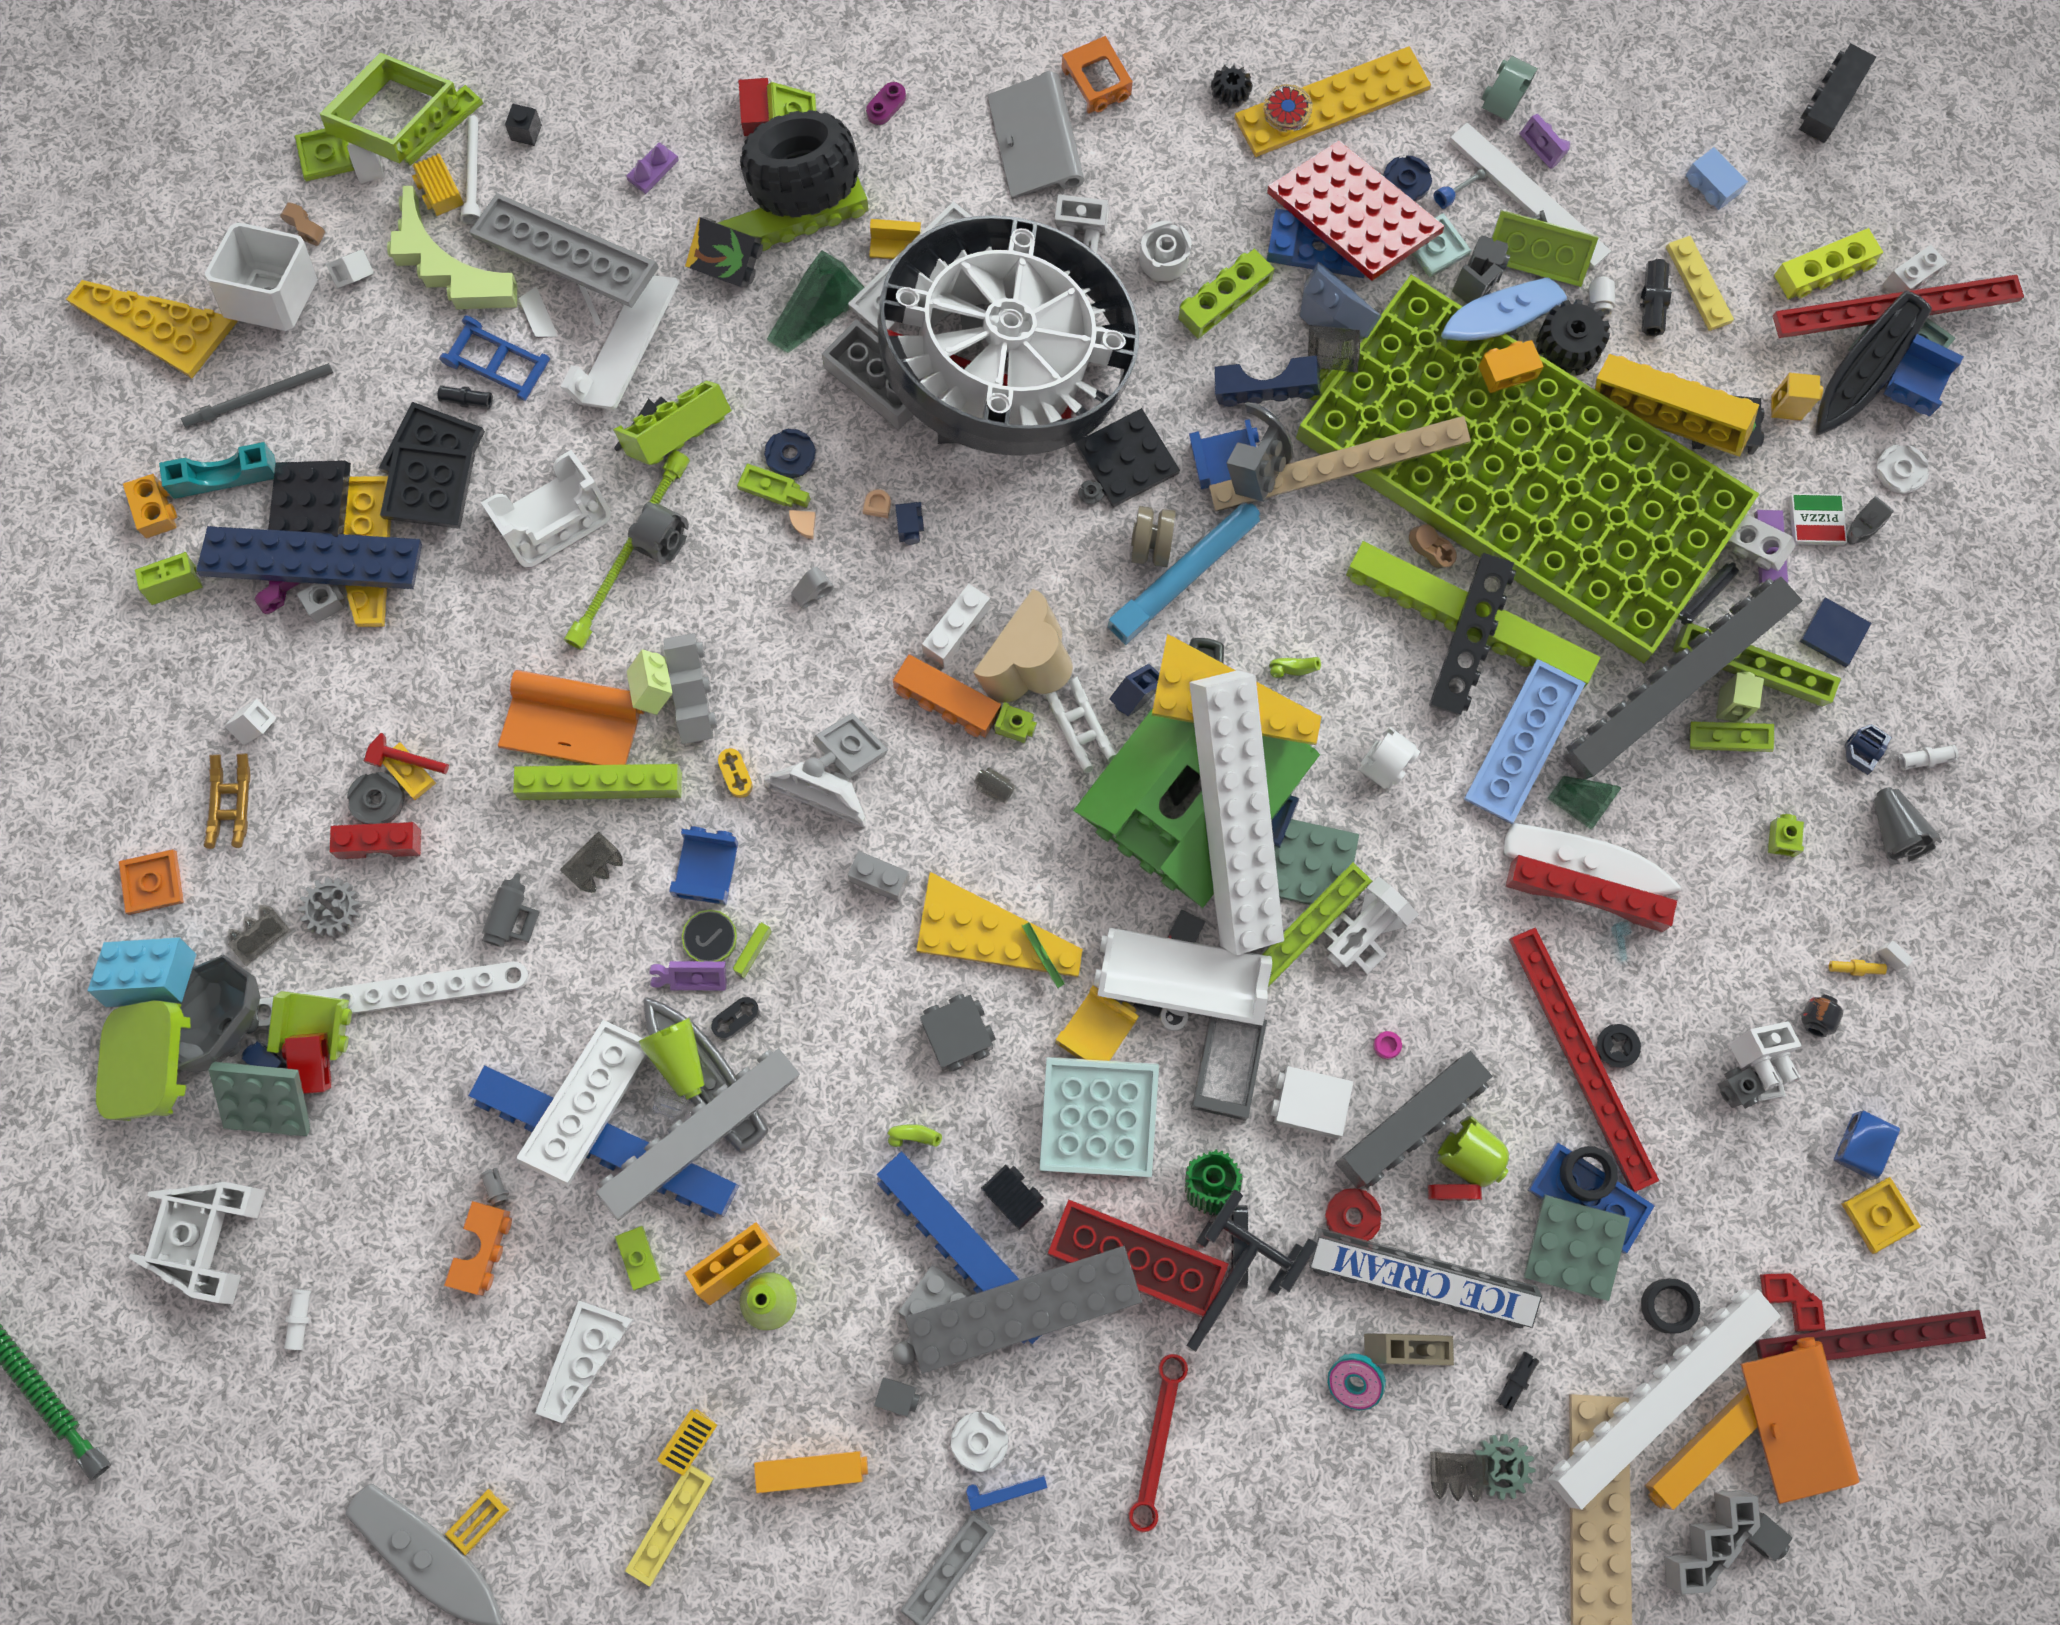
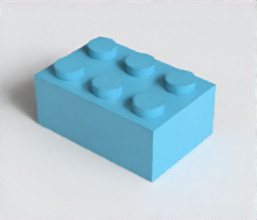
M180 937L104 942L87 991L105 1007H120L155 1000L182 1003L197 954Z

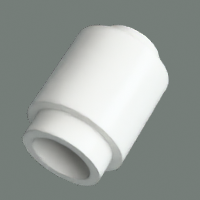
M1597 277L1589 284V302L1595 305L1594 310L1596 312L1602 310L1605 316L1613 313V308L1615 307V282L1608 277Z

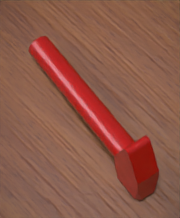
M380 733L370 743L364 757L365 763L381 767L385 757L442 774H446L449 769V764L388 747L386 736L383 733Z

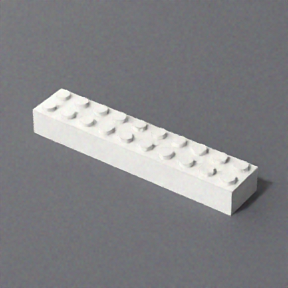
M1237 670L1189 682L1220 947L1235 955L1284 941L1256 676Z

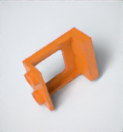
M1106 36L1062 54L1061 68L1065 75L1070 74L1087 102L1088 114L1094 111L1101 112L1114 102H1124L1131 95L1133 81ZM1107 59L1120 82L1102 91H1094L1082 68Z

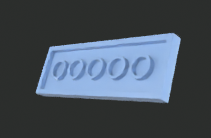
M1537 659L1464 800L1513 824L1572 711L1585 682Z

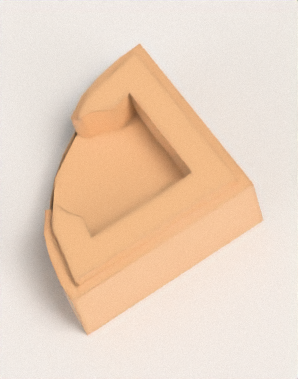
M789 510L790 520L795 530L803 537L813 539L816 519L815 512Z

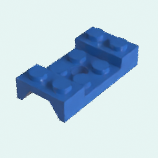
M1275 209L1266 258L1268 262L1312 270L1320 262L1332 273L1358 278L1365 277L1362 272L1288 210ZM1319 241L1324 243L1326 248L1319 251L1312 244Z

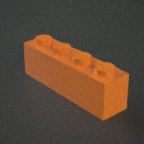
M908 654L893 679V687L899 696L904 699L911 697L919 701L918 705L924 710L939 712L946 722L953 725L956 722L965 727L964 730L974 737L981 735L986 738L1001 711L1000 703Z

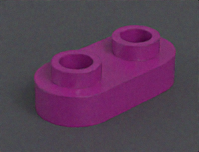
M898 82L887 83L868 103L866 114L867 119L872 124L883 125L887 123L906 101L904 86Z

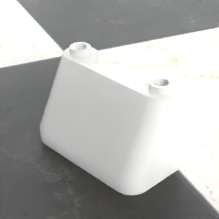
M572 450L561 455L554 462L553 470L557 476L556 479L512 504L510 499L503 494L493 495L481 502L519 563L524 567H533L602 527L611 517L610 508L595 481Z

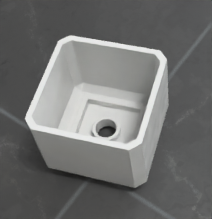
M236 223L229 227L205 272L206 279L224 318L282 331H289L294 328L318 280L301 236L244 223Z

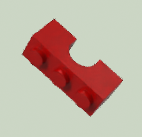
M414 822L330 826V853L338 859L366 858V854L385 853L393 857L421 856V829Z

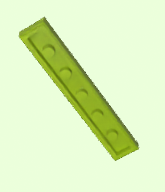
M1354 862L1283 932L1284 941L1271 945L1262 954L1272 957V969L1268 987L1373 882Z

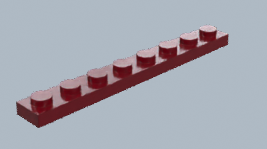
M1970 1310L1758 1339L1755 1341L1758 1359L1791 1352L1793 1351L1792 1347L1797 1345L1798 1339L1814 1337L1815 1341L1822 1342L1826 1360L1828 1361L1986 1339L1980 1310Z

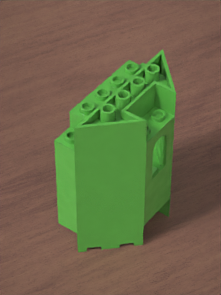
M1152 708L1073 811L1097 828L1095 833L1103 840L1108 842L1111 839L1118 844L1117 850L1128 858L1134 856L1140 861L1139 866L1150 875L1155 872L1163 879L1160 882L1171 891L1178 889L1201 908H1204L1214 895L1202 791L1186 812L1177 819L1165 817L1159 809L1161 798L1187 765L1200 774L1194 723L1152 716ZM1262 736L1272 821L1299 786L1301 779L1320 754L1309 744Z

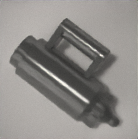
M516 873L511 880L505 879L497 890L482 934H484L482 941L488 944L504 947L505 942H509L510 937L527 943L530 941L540 911L522 905L525 886L520 883L521 875L519 873ZM521 910L528 914L519 935L512 931Z

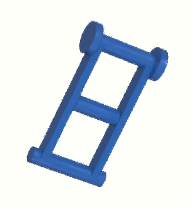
M465 315L462 319V323L465 325L449 353H442L439 360L455 370L459 366L465 367L518 392L517 397L526 401L550 361V357L543 353L539 357L484 331L480 322ZM472 334L499 346L486 369L459 356ZM508 351L535 363L523 386L496 374Z

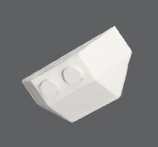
M800 762L768 774L764 778L767 788L865 827V816L852 783L843 774L835 772L832 775L824 771L821 777H814L803 772L804 763Z

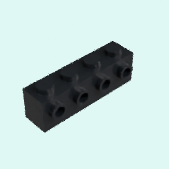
M1851 43L1845 52L1840 50L1832 63L1836 66L1835 69L1829 68L1821 81L1825 86L1823 88L1819 86L1811 98L1814 102L1813 106L1808 104L1800 118L1804 121L1799 130L1825 143L1844 114L1875 61L1876 56Z

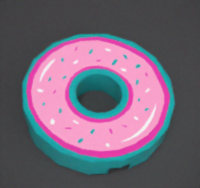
M1352 1353L1344 1354L1333 1363L1328 1372L1327 1384L1330 1393L1337 1402L1349 1409L1360 1411L1371 1409L1379 1403L1385 1392L1386 1379L1383 1370L1379 1365L1376 1366L1372 1363V1359L1365 1355ZM1350 1377L1360 1378L1364 1386L1358 1387L1353 1385Z

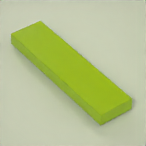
M464 85L456 92L459 102L404 159L407 164L411 166L484 104L482 99L469 87Z

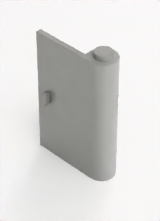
M1046 71L1034 78L988 94L1011 198H1018L1057 183L1064 189L1079 187L1083 184L1082 167L1060 76L1057 73Z

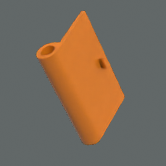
M522 670L514 671L510 684L512 701L498 743L499 748L589 765H626L639 716L645 713V711L633 708L630 690Z
M1814 1337L1798 1339L1797 1345L1792 1347L1793 1351L1740 1364L1779 1504L1853 1486L1860 1482L1822 1342L1815 1341Z

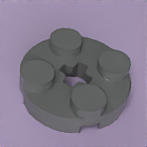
M376 772L358 777L351 784L347 798L349 799V810L358 821L363 824L389 823L399 815L403 807L405 795L400 784L392 776L383 772ZM381 793V802L370 805L372 803L370 796L372 794L377 796Z

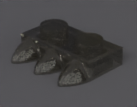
M598 831L560 871L580 890L595 893L596 884L593 878L609 879L610 874L607 864L623 866V859L619 850Z
M259 905V920L252 917H244L243 927L245 931L228 929V945L246 966L292 931L276 910L270 906Z
M1442 1451L1430 1452L1431 1486L1438 1499L1443 1498L1449 1483L1453 1497L1456 1501H1459L1464 1495L1467 1485L1470 1497L1474 1502H1478L1484 1492V1486L1489 1485L1488 1455Z

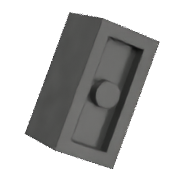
M1494 263L1480 276L1465 264L1460 271L1452 292L1467 304L1490 294L1502 269Z

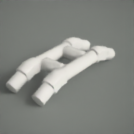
M1078 677L1069 679L1068 682L1079 706L1078 708L1065 713L1056 692L1045 695L1076 761L1084 773H1090L1093 770V766L1081 745L1096 739L1098 747L1108 762L1113 760L1116 753L1104 734ZM1084 716L1091 730L1076 736L1070 722Z

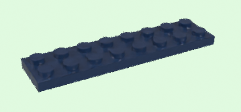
M207 526L196 571L199 577L414 589L422 543L420 539L345 534H339L338 537H335L329 533Z

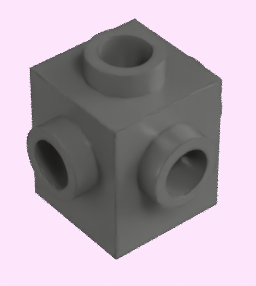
M1736 1067L1725 1073L1726 1079L1717 1084L1723 1099L1731 1108L1743 1105L1746 1109L1758 1103L1760 1100L1757 1096L1766 1092L1757 1072L1753 1071L1751 1067L1742 1071L1740 1067Z

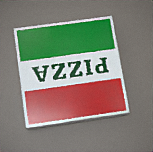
M1791 494L1789 496L1792 537L1796 545L1844 546L1847 543L1843 494Z

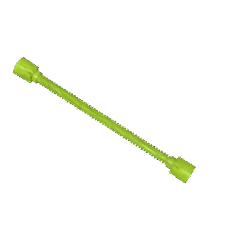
M671 451L662 467L665 470L662 475L663 479L649 502L660 504L671 483L676 478H681L690 462L686 455L679 451ZM628 537V540H626L620 554L616 558L617 560H615L612 568H610L609 574L605 577L598 589L599 591H597L590 603L591 605L587 608L588 611L585 612L578 622L574 621L568 630L564 641L579 650L584 648L593 632L590 630L593 617L597 614L598 609L602 605L601 603L604 602L603 600L607 597L608 592L612 588L611 586L615 583L616 578L620 574L619 572H621L633 551L631 538Z

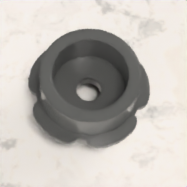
M1085 481L1078 490V496L1086 504H1095L1103 498V487L1096 481Z

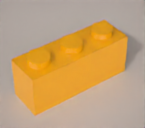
M755 1222L685 1272V1275L696 1294L708 1305H712L781 1254L768 1233Z

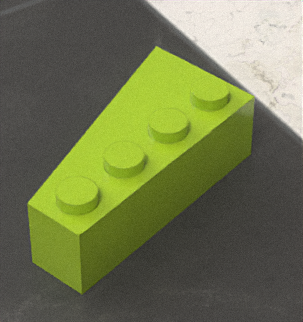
M706 380L678 395L677 402H664L656 407V413L647 416L641 414L633 419L635 424L623 429L622 425L613 429L625 454L648 465L657 464L663 460V456L667 453L682 448L684 442L703 434L704 429L711 424H717L724 420L725 415L732 410L720 385Z

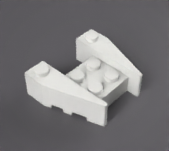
M219 1182L203 1186L197 1185L189 1186L188 1188L148 1192L149 1197L162 1199L146 1255L130 1254L129 1258L145 1269L156 1273L169 1284L175 1285L192 1298L233 1304L241 1275L210 1269L226 1212L258 1218L266 1190L228 1182Z

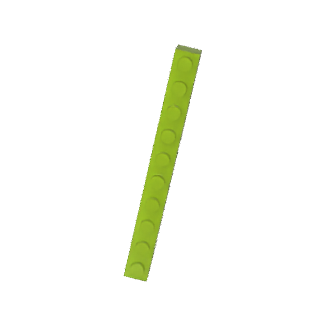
M1362 541L1346 573V576L1350 577L1354 584L1359 586L1366 585L1381 597H1391L1397 600V604L1406 609L1413 608L1419 611L1425 619L1437 620L1452 632L1455 631L1468 593L1365 541ZM1479 603L1476 605L1475 611L1479 617H1487L1489 615V608L1486 604ZM1504 609L1497 611L1494 619L1499 621L1494 636L1489 635L1486 645L1490 646L1493 652L1499 655H1508L1523 667H1533L1535 661L1539 659L1585 682L1583 689L1587 686L1601 658L1600 656ZM1471 628L1467 631L1469 640L1474 643L1480 640L1481 635L1477 629Z

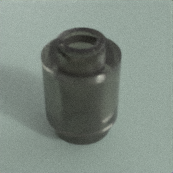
M990 767L986 771L981 769L974 780V783L977 784L976 790L997 803L1001 801L1006 804L1016 785L1011 783V779Z

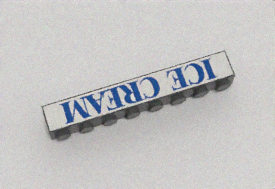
M1318 1227L1316 1229L1313 1241L1318 1246L1309 1259V1268L1319 1275L1329 1276V1274L1341 1276L1342 1280L1349 1283H1357V1281L1367 1283L1369 1287L1378 1291H1384L1385 1289L1393 1290L1404 1298L1419 1297L1430 1305L1440 1306L1441 1303L1451 1306L1453 1310L1460 1313H1468V1311L1478 1313L1480 1317L1489 1321H1495L1496 1319L1504 1320L1515 1328H1523L1524 1326L1533 1328L1542 1299L1538 1286Z

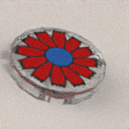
M1290 84L1279 85L1270 90L1264 99V117L1271 127L1279 131H1297L1304 127L1311 118L1313 103L1304 89Z

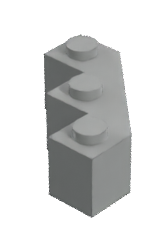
M695 633L665 638L664 652L670 673L672 696L676 708V723L681 744L713 739V728H717L715 712H710L707 693L711 692L709 677H704L701 661V658L705 657L703 642H697Z
M1742 1490L1714 1492L1716 1522L1689 1524L1691 1554L1664 1556L1666 1587L1680 1594L1710 1592L1717 1584L1716 1579L1724 1568L1728 1569L1743 1550L1741 1546L1760 1528L1758 1496Z

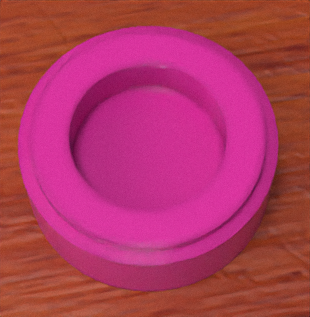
M1384 1031L1375 1038L1373 1048L1380 1058L1393 1059L1401 1052L1402 1041L1396 1033Z

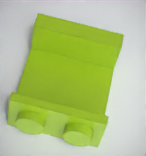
M280 991L273 996L267 1052L279 1053L282 1050L283 1043H285V1038L290 1036L327 1032L330 1060L338 1059L342 1052H346L349 1037L345 1036L346 1025L350 1024L352 1009H348L349 1000Z

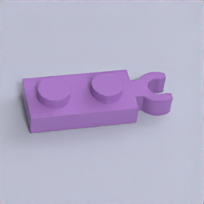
M670 961L668 968L660 964H653L650 967L649 973L651 975L657 974L660 976L652 977L650 983L652 987L658 988L664 984H670V990L726 991L725 962Z

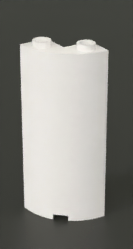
M1109 928L1108 936H1102L1100 952H1105L1102 970L1096 969L1094 986L1099 987L1097 996L1263 1026L1268 1000L1267 989L1272 969L1271 956L1249 952L1235 955L1221 947Z

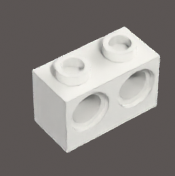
M1929 245L1895 269L1882 285L1890 294L1918 290L1935 278L1947 262L1932 245Z
M1747 514L1729 539L1734 554L1743 559H1746L1748 556L1756 560L1755 563L1765 570L1772 568L1779 571L1796 546L1791 535ZM1748 536H1756L1750 543L1743 542ZM1778 547L1776 553L1766 554L1769 548Z

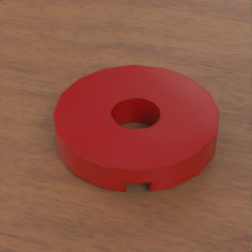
M1356 1188L1344 1189L1335 1194L1328 1202L1325 1218L1326 1225L1330 1231L1369 1241L1380 1230L1381 1207L1377 1200L1367 1191ZM1350 1208H1355L1361 1213V1221L1356 1225L1347 1221L1346 1213Z

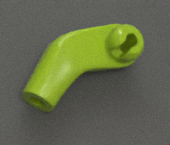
M1319 657L1277 658L1269 663L1270 674L1274 678H1281L1284 676V673L1294 676L1306 675L1320 670L1321 660Z
M897 1125L888 1130V1135L890 1136L888 1143L894 1147L902 1146L903 1140L937 1147L942 1141V1134L923 1125Z

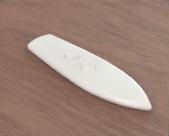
M1513 823L1510 826L1505 837L1504 853L1512 859L1522 855L1660 896L1681 891V886L1653 862L1623 847L1601 840Z

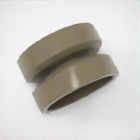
M1139 506L1137 521L1134 522L1131 546H1133L1131 563L1145 564L1148 560L1149 549H1153L1152 562L1154 566L1167 568L1173 538L1175 511L1162 509L1158 515L1157 525L1153 524L1154 511L1152 507Z

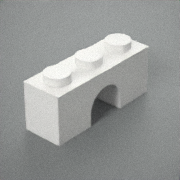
M968 584L922 643L923 654L945 668L959 650L960 643L971 627L975 628L990 609V597Z

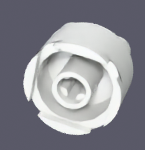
M1170 221L1156 222L1147 228L1141 240L1139 263L1145 274L1153 281H1171L1180 277L1187 270L1192 245L1187 230L1182 226L1173 225Z
M1388 727L1382 733L1385 736L1383 741L1376 740L1360 763L1362 766L1358 768L1361 773L1383 789H1390L1393 785H1397L1405 775L1403 769L1408 763L1412 764L1420 753L1415 744L1393 728Z

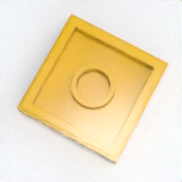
M1891 1177L1883 1179L1841 1203L1872 1254L1881 1251L1921 1228V1225Z

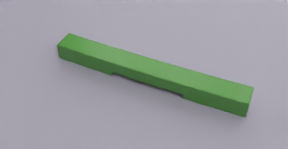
M1028 922L1022 925L1030 943L1057 989L1065 985L1031 924Z

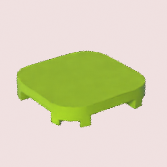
M155 1000L121 1006L109 1014L103 1025L100 1038L96 1084V1105L103 1118L131 1121V1119L169 1116L173 1114L171 1108L177 1097L184 1096L186 1085L176 1084L180 1031L191 1028L190 1018L184 1017L180 1008L182 1004Z

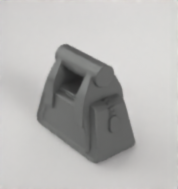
M1875 496L1860 511L1850 525L1847 542L1853 545L1871 538L1886 524L1894 510Z

